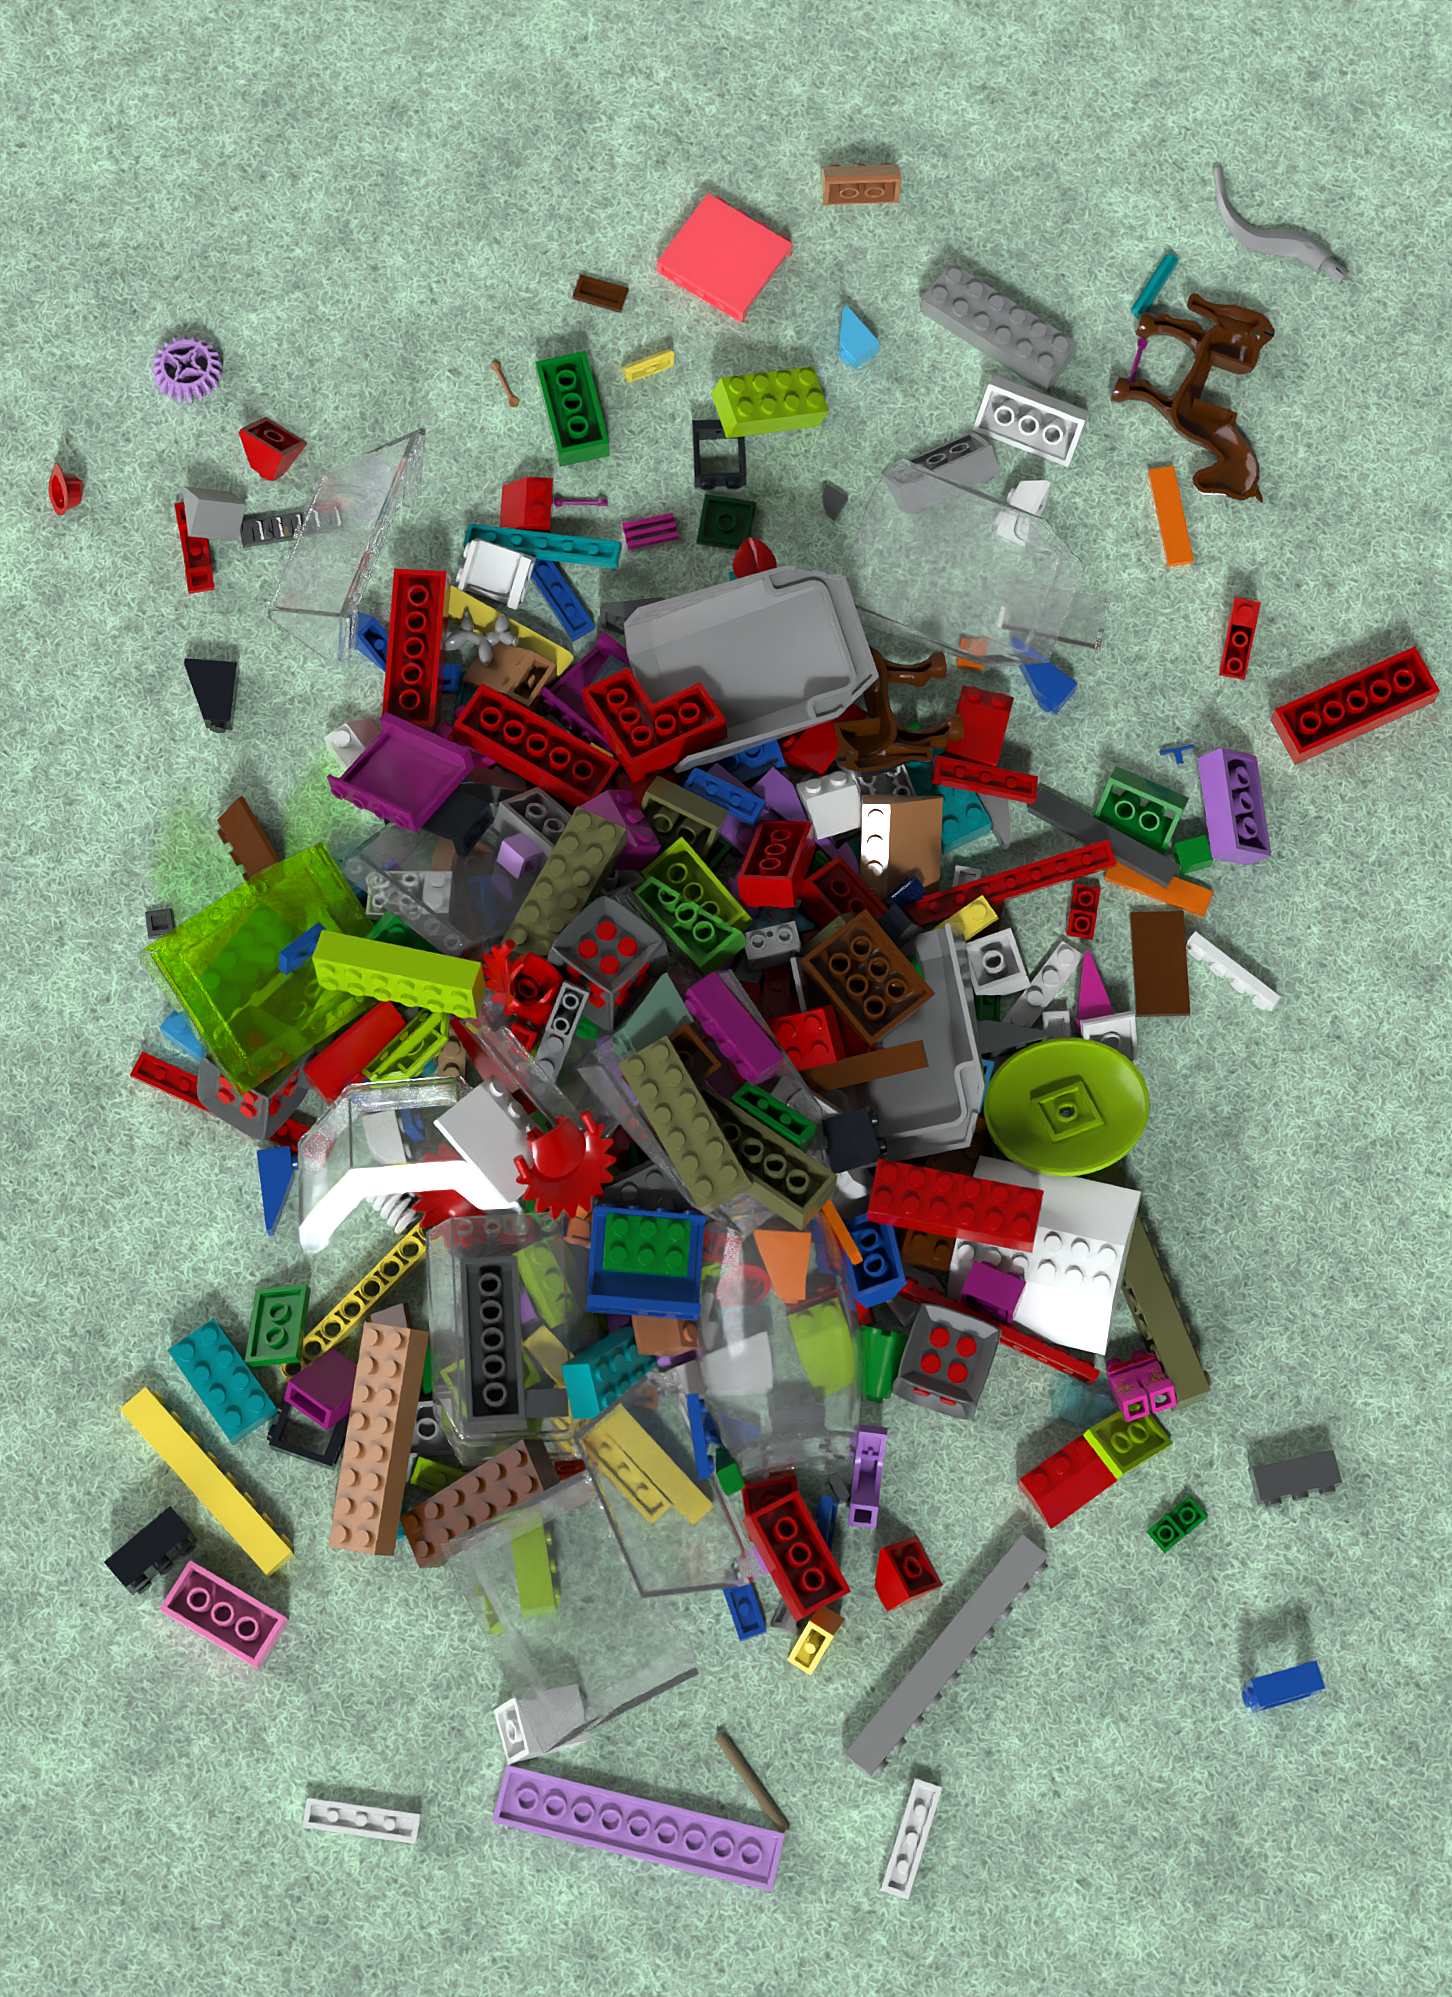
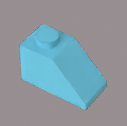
M846 306L843 308L838 355L845 365L850 364L854 369H857L879 352L880 342L852 310Z

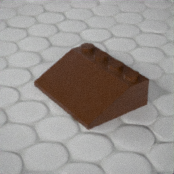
M866 909L801 959L800 966L869 1050L890 1035L935 995V992Z

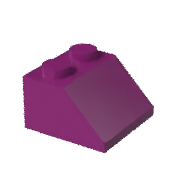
M974 1261L961 1291V1301L968 1304L970 1309L977 1312H986L992 1315L994 1319L1012 1325L1026 1289V1282L1022 1281L1023 1278L1014 1272L1008 1271L1006 1274L996 1270L997 1267L990 1262L981 1261L979 1263Z

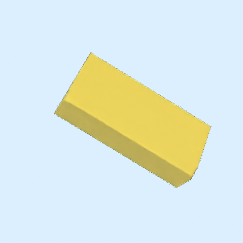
M664 350L621 367L626 381L630 383L674 366V352L672 350Z

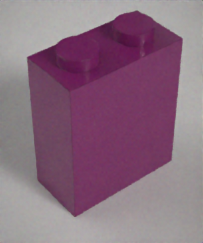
M330 1348L288 1380L284 1400L325 1430H328L350 1413L357 1365L335 1349Z

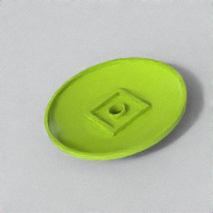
M1081 1038L1050 1039L1035 1043L1015 1053L995 1072L989 1082L984 1099V1116L987 1130L999 1150L1010 1160L1028 1170L1052 1176L1088 1174L1108 1167L1120 1160L1140 1140L1148 1122L1150 1109L1147 1085L1138 1068L1116 1049L1097 1041ZM1065 1110H1070L1074 1112V1114L1071 1117H1063L1060 1115V1113Z

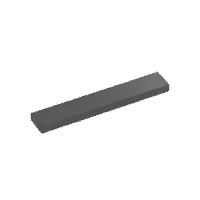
M1044 789L1039 791L1034 804H1030L1027 812L1086 845L1108 839L1117 862L1165 889L1180 868V865Z

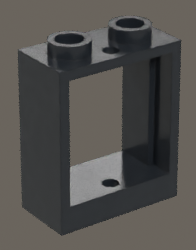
M720 419L692 420L695 488L700 487L702 490H713L715 487H726L734 490L741 488V486H746L745 436L726 438ZM738 439L739 472L701 474L699 440Z
M282 1398L277 1410V1414L280 1415L276 1425H271L267 1435V1440L270 1441V1448L334 1471L346 1440L350 1413L336 1423L324 1456L281 1442L294 1407Z

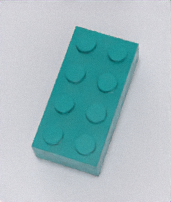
M946 747L942 750L930 748L933 759L936 755L947 757L945 756ZM933 760L930 764L921 762L904 764L916 796H943L941 852L943 855L990 832L992 821L975 792L932 784Z
M214 1318L167 1350L232 1445L277 1415L275 1405Z
M633 1327L619 1328L561 1365L573 1419L602 1418L661 1379L656 1355L638 1354Z

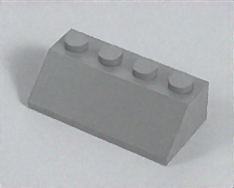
M971 431L882 471L881 474L899 507L907 514H915L922 511L925 506L945 501L948 496L954 493H962L969 490L970 486L990 481L993 476L1000 473L993 446L974 431Z

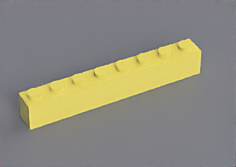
M146 1387L143 1388L120 1408L121 1412L268 1578L294 1556L290 1550L294 1545L283 1533L278 1536L271 1529L275 1526L273 1521L265 1513L260 1516L255 1511L256 1502L247 1492L243 1495L239 1493L235 1488L238 1482L228 1471L223 1475L217 1468L220 1464L217 1458L210 1451L205 1454L199 1448V1445L202 1444L200 1439L192 1431L187 1434L183 1430L181 1425L184 1422L174 1410L170 1413L167 1412L162 1406L166 1401L156 1390L151 1393Z

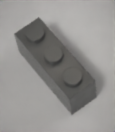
M1334 1450L1254 1467L1249 1471L1257 1505L1265 1503L1266 1508L1282 1504L1281 1500L1292 1497L1293 1502L1309 1498L1308 1494L1319 1491L1320 1496L1336 1492L1335 1488L1339 1487L1342 1483Z

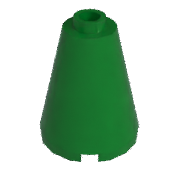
M862 1325L861 1380L862 1394L867 1395V1401L883 1403V1398H890L892 1385L898 1377L900 1362L909 1335Z

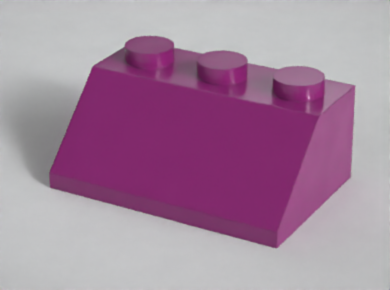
M606 790L579 806L626 828L628 842L612 870H644L654 861L661 846L631 790Z

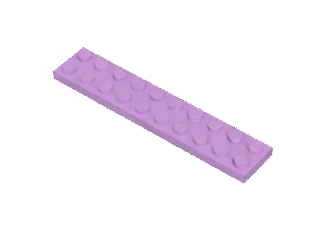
M506 1765L492 1823L770 1892L773 1889L785 1837L784 1833Z

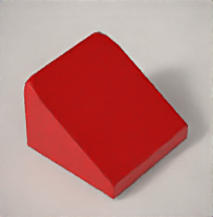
M513 1022L502 1048L527 1059L542 1033L521 1023Z

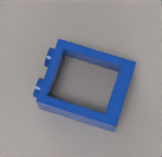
M1316 1660L1251 1679L1244 1685L1245 1691H1242L1241 1695L1245 1707H1251L1252 1713L1317 1695L1325 1689V1685Z

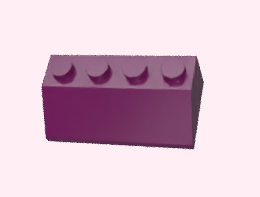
M715 972L691 986L686 992L683 1002L689 1013L695 1015L701 1022L705 1033L714 1038L723 1055L731 1059L736 1065L740 1076L747 1079L752 1086L769 1082L784 1058L780 1051Z

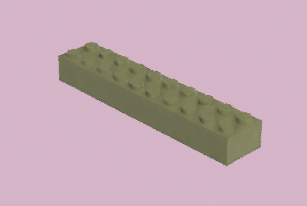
M1116 1162L1101 1170L1075 1176L1127 1188L1125 1185L1127 1183L1125 1171L1122 1167L1118 1168ZM1137 1214L1121 1290L1147 1353L1153 1352L1165 1377L1170 1379L1174 1385L1177 1406L1170 1408L1174 1412L1203 1401L1211 1391L1210 1386H1212V1382L1206 1370L1203 1371L1199 1363L1201 1355L1198 1347L1191 1344L1188 1336L1191 1334L1189 1325L1179 1315V1301L1174 1293L1171 1294L1169 1291L1167 1272L1164 1268L1160 1269L1157 1258H1159L1157 1248L1147 1238V1224L1144 1218H1139Z

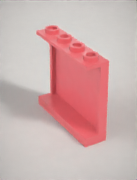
M707 193L657 261V273L740 323H743L748 316L749 307L787 256H792L793 244L786 236L777 235L764 223L756 222L749 218L744 211L734 209L727 205L722 198L714 197Z

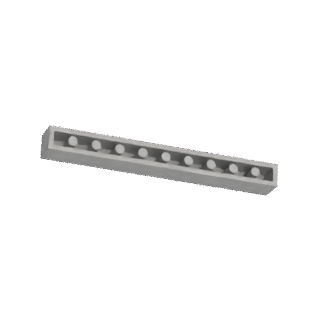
M1022 1534L845 1751L843 1757L868 1778L873 1773L879 1776L889 1764L885 1758L891 1751L895 1754L898 1753L907 1741L903 1738L907 1731L911 1729L914 1732L925 1719L921 1716L927 1707L932 1710L943 1697L939 1694L940 1690L945 1684L950 1688L960 1676L957 1669L962 1663L968 1666L978 1652L974 1648L978 1643L982 1641L986 1644L996 1630L992 1628L998 1619L1003 1622L1012 1612L1013 1608L1009 1606L1016 1597L1021 1600L1031 1587L1027 1583L1033 1575L1039 1578L1048 1567L1045 1561L1049 1555Z

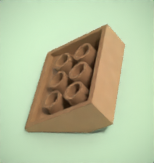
M862 795L860 879L886 907L939 892L943 796Z

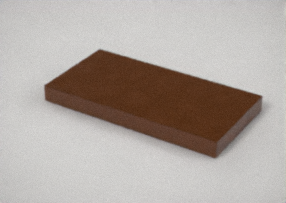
M1184 911L1130 912L1136 1017L1190 1016Z

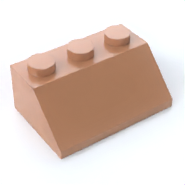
M834 164L822 167L823 205L899 203L901 172L898 164H855L853 166Z
M631 1315L638 1354L676 1356L699 1348L698 1332L693 1320Z

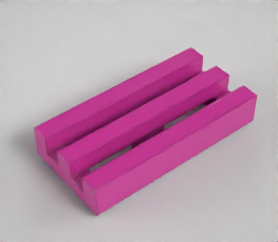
M673 513L622 523L628 550L679 539ZM664 522H669V523H667V524L658 525V526H654V527H649V528H644V529H640V530H635V531H630V532H629V530H632V529H637V528L646 527V526H650V525H655V524H660V523H664ZM671 530V533L631 541V538Z

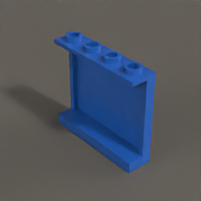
M610 1203L599 1204V1207L594 1206L591 1223L585 1312L698 1321L701 1311L699 1301L706 1216L692 1210L683 1211V1214L672 1213V1210L667 1208L645 1211L641 1206H628L627 1209L616 1208V1205ZM607 1213L691 1220L687 1277L602 1271Z

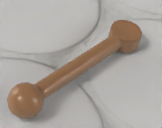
M494 361L491 364V369L496 371L509 398V406L515 408L519 405V401L516 397H513L500 370L501 364Z

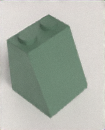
M667 972L648 983L611 1035L613 1039L611 1044L615 1053L618 1056H622L624 1060L664 1036L671 1035L685 1022L688 1025L694 1022Z

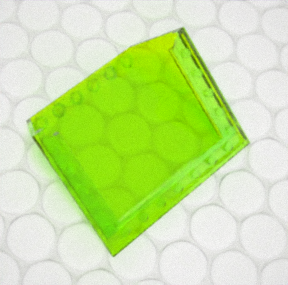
M322 841L261 870L136 953L151 978L239 1097L379 1001L375 997L366 995L355 996L347 991L337 989L331 991L319 986L312 956L306 959L299 969H294L287 975L279 969V952L318 922L326 928V931L365 938L374 927L370 918L366 917V911Z

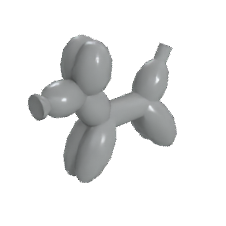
M464 612V619L461 621L460 630L452 633L446 639L445 646L447 650H457L468 641L479 645L478 654L480 661L484 666H489L493 656L491 646L496 645L499 641L506 645L513 644L517 646L519 638H515L514 634L509 632L510 622L506 615L498 617L495 623V631L483 636L473 631V623L469 619V612Z

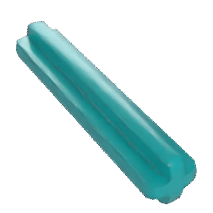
M1170 253L1164 256L1132 306L1131 313L1136 317H1142L1144 311L1147 312L1177 266L1179 259L1174 254Z

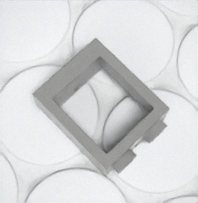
M795 921L743 933L748 943L742 949L748 974L791 964L790 958L801 957V943ZM771 931L773 933V936L768 937L766 935L767 932Z

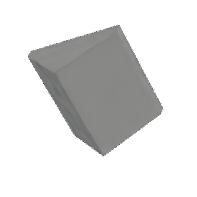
M185 486L182 488L188 536L228 541L238 539L246 507L243 501L228 491Z

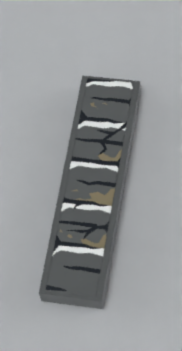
M342 506L244 520L240 528L243 548L346 532Z

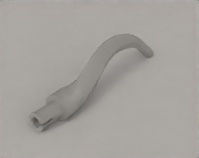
M1223 167L1213 168L1216 200L1220 214L1230 232L1242 244L1259 253L1298 258L1316 273L1325 272L1339 285L1344 282L1343 279L1346 280L1350 271L1333 260V252L1313 238L1292 229H1258L1245 222L1236 213L1227 198Z

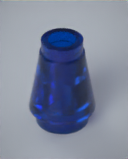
M916 876L910 879L907 877L885 898V901L889 908L895 903L906 907L921 901L926 891Z

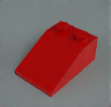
M963 685L955 714H960L962 717L964 738L962 741H949L945 756L997 768L1014 697L1003 693L982 690L974 686Z

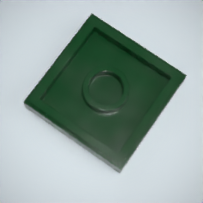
M705 494L696 544L738 550L745 539L751 536L756 502Z

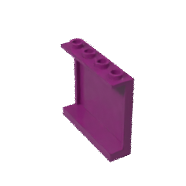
M604 632L598 637L594 649L549 690L545 687L542 689L539 700L542 708L547 713L556 716L565 728L574 731L587 744L590 745L592 742L611 753L617 761L619 760L609 747L606 739L585 710L581 690L628 667L633 673L627 656V650Z
M385 712L380 718L383 731L340 778L329 774L327 779L331 787V793L336 798L347 800L359 809H366L380 819H387L402 829L407 828L416 833L474 768L473 760L469 749Z

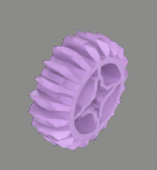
M184 334L181 341H177L173 337V344L170 345L164 342V350L157 351L158 358H154L153 364L155 367L152 369L155 383L160 386V391L163 394L167 393L171 400L177 395L180 403H182L184 397H187L188 402L192 404L193 396H197L202 401L203 392L211 396V388L218 387L217 380H221L222 374L220 371L223 369L220 355L218 352H215L214 346L212 344L207 345V341L204 338L198 342L195 335H193L191 340H187ZM201 357L208 363L206 372L202 371L199 366ZM169 365L173 366L176 371L174 380L167 375Z

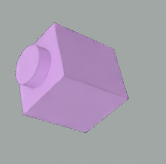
M521 832L502 840L497 861L519 880L538 872L543 850Z

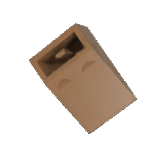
M501 641L491 646L493 656L489 666H484L480 661L479 655L462 678V681L476 689L483 683L532 712H535L540 704L539 700L542 689L545 687L549 690L557 678V665L533 651L514 645H506Z

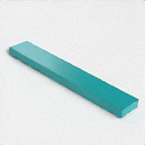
M468 523L463 544L465 550L468 542L471 543L473 539L480 538L536 557V559L616 569L618 568L622 550L621 541Z

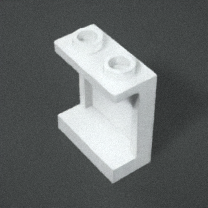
M480 538L473 539L471 543L468 542L463 555L467 559L464 568L461 567L456 578V582L459 583L458 589L505 603L507 607L515 610L521 608L536 557Z

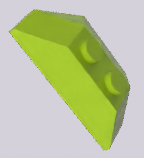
M423 1008L361 1072L372 1083L410 1081L413 1077L420 1075L425 1065L433 1057L440 1055L444 1050V1046L449 1042L450 1013H436L428 1008Z

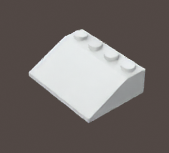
M493 1074L433 1123L507 1208L519 1199L528 1187V1185H521L516 1182V1178L520 1174L513 1159L518 1155H523L528 1167L530 1166L533 1158L526 1143L527 1132L535 1127L540 1131L542 1129L525 1112L523 1106L507 1091L505 1085Z

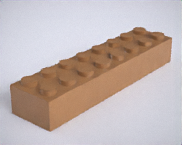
M364 1322L329 1547L372 1555L394 1556L428 1344V1331Z

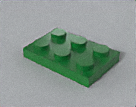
M607 1213L602 1271L686 1278L691 1220Z
M307 1284L256 1289L245 1363L248 1367L297 1363L301 1361L311 1292Z

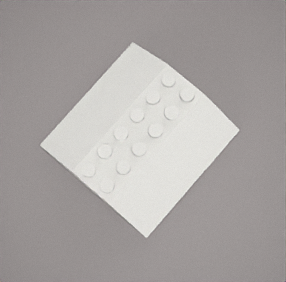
M980 1155L973 1177L1044 1190L1033 1252L1029 1253L956 1238L950 1267L947 1299L961 1301V1291L974 1261L979 1263L981 1261L990 1262L997 1267L996 1270L1006 1274L1008 1271L1014 1272L1023 1278L1022 1281L1026 1282V1289L1012 1324L1019 1329V1333L1028 1337L1029 1335H1034L1044 1341L1106 1355L1141 1191L1074 1176L1045 1175L1028 1170L1016 1163ZM994 1319V1321H996V1322H998V1323L1004 1325L1003 1322Z

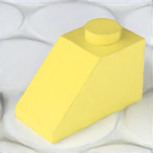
M825 1606L818 1609L808 1622L787 1661L812 1675L845 1619Z

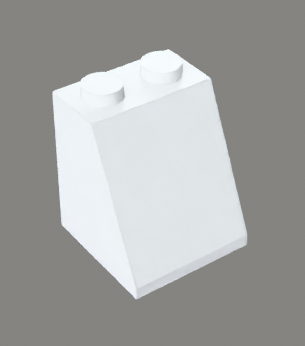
M576 1684L514 1697L494 1709L508 1765L576 1747L591 1740L590 1724L585 1719L582 1708L583 1697L578 1691Z

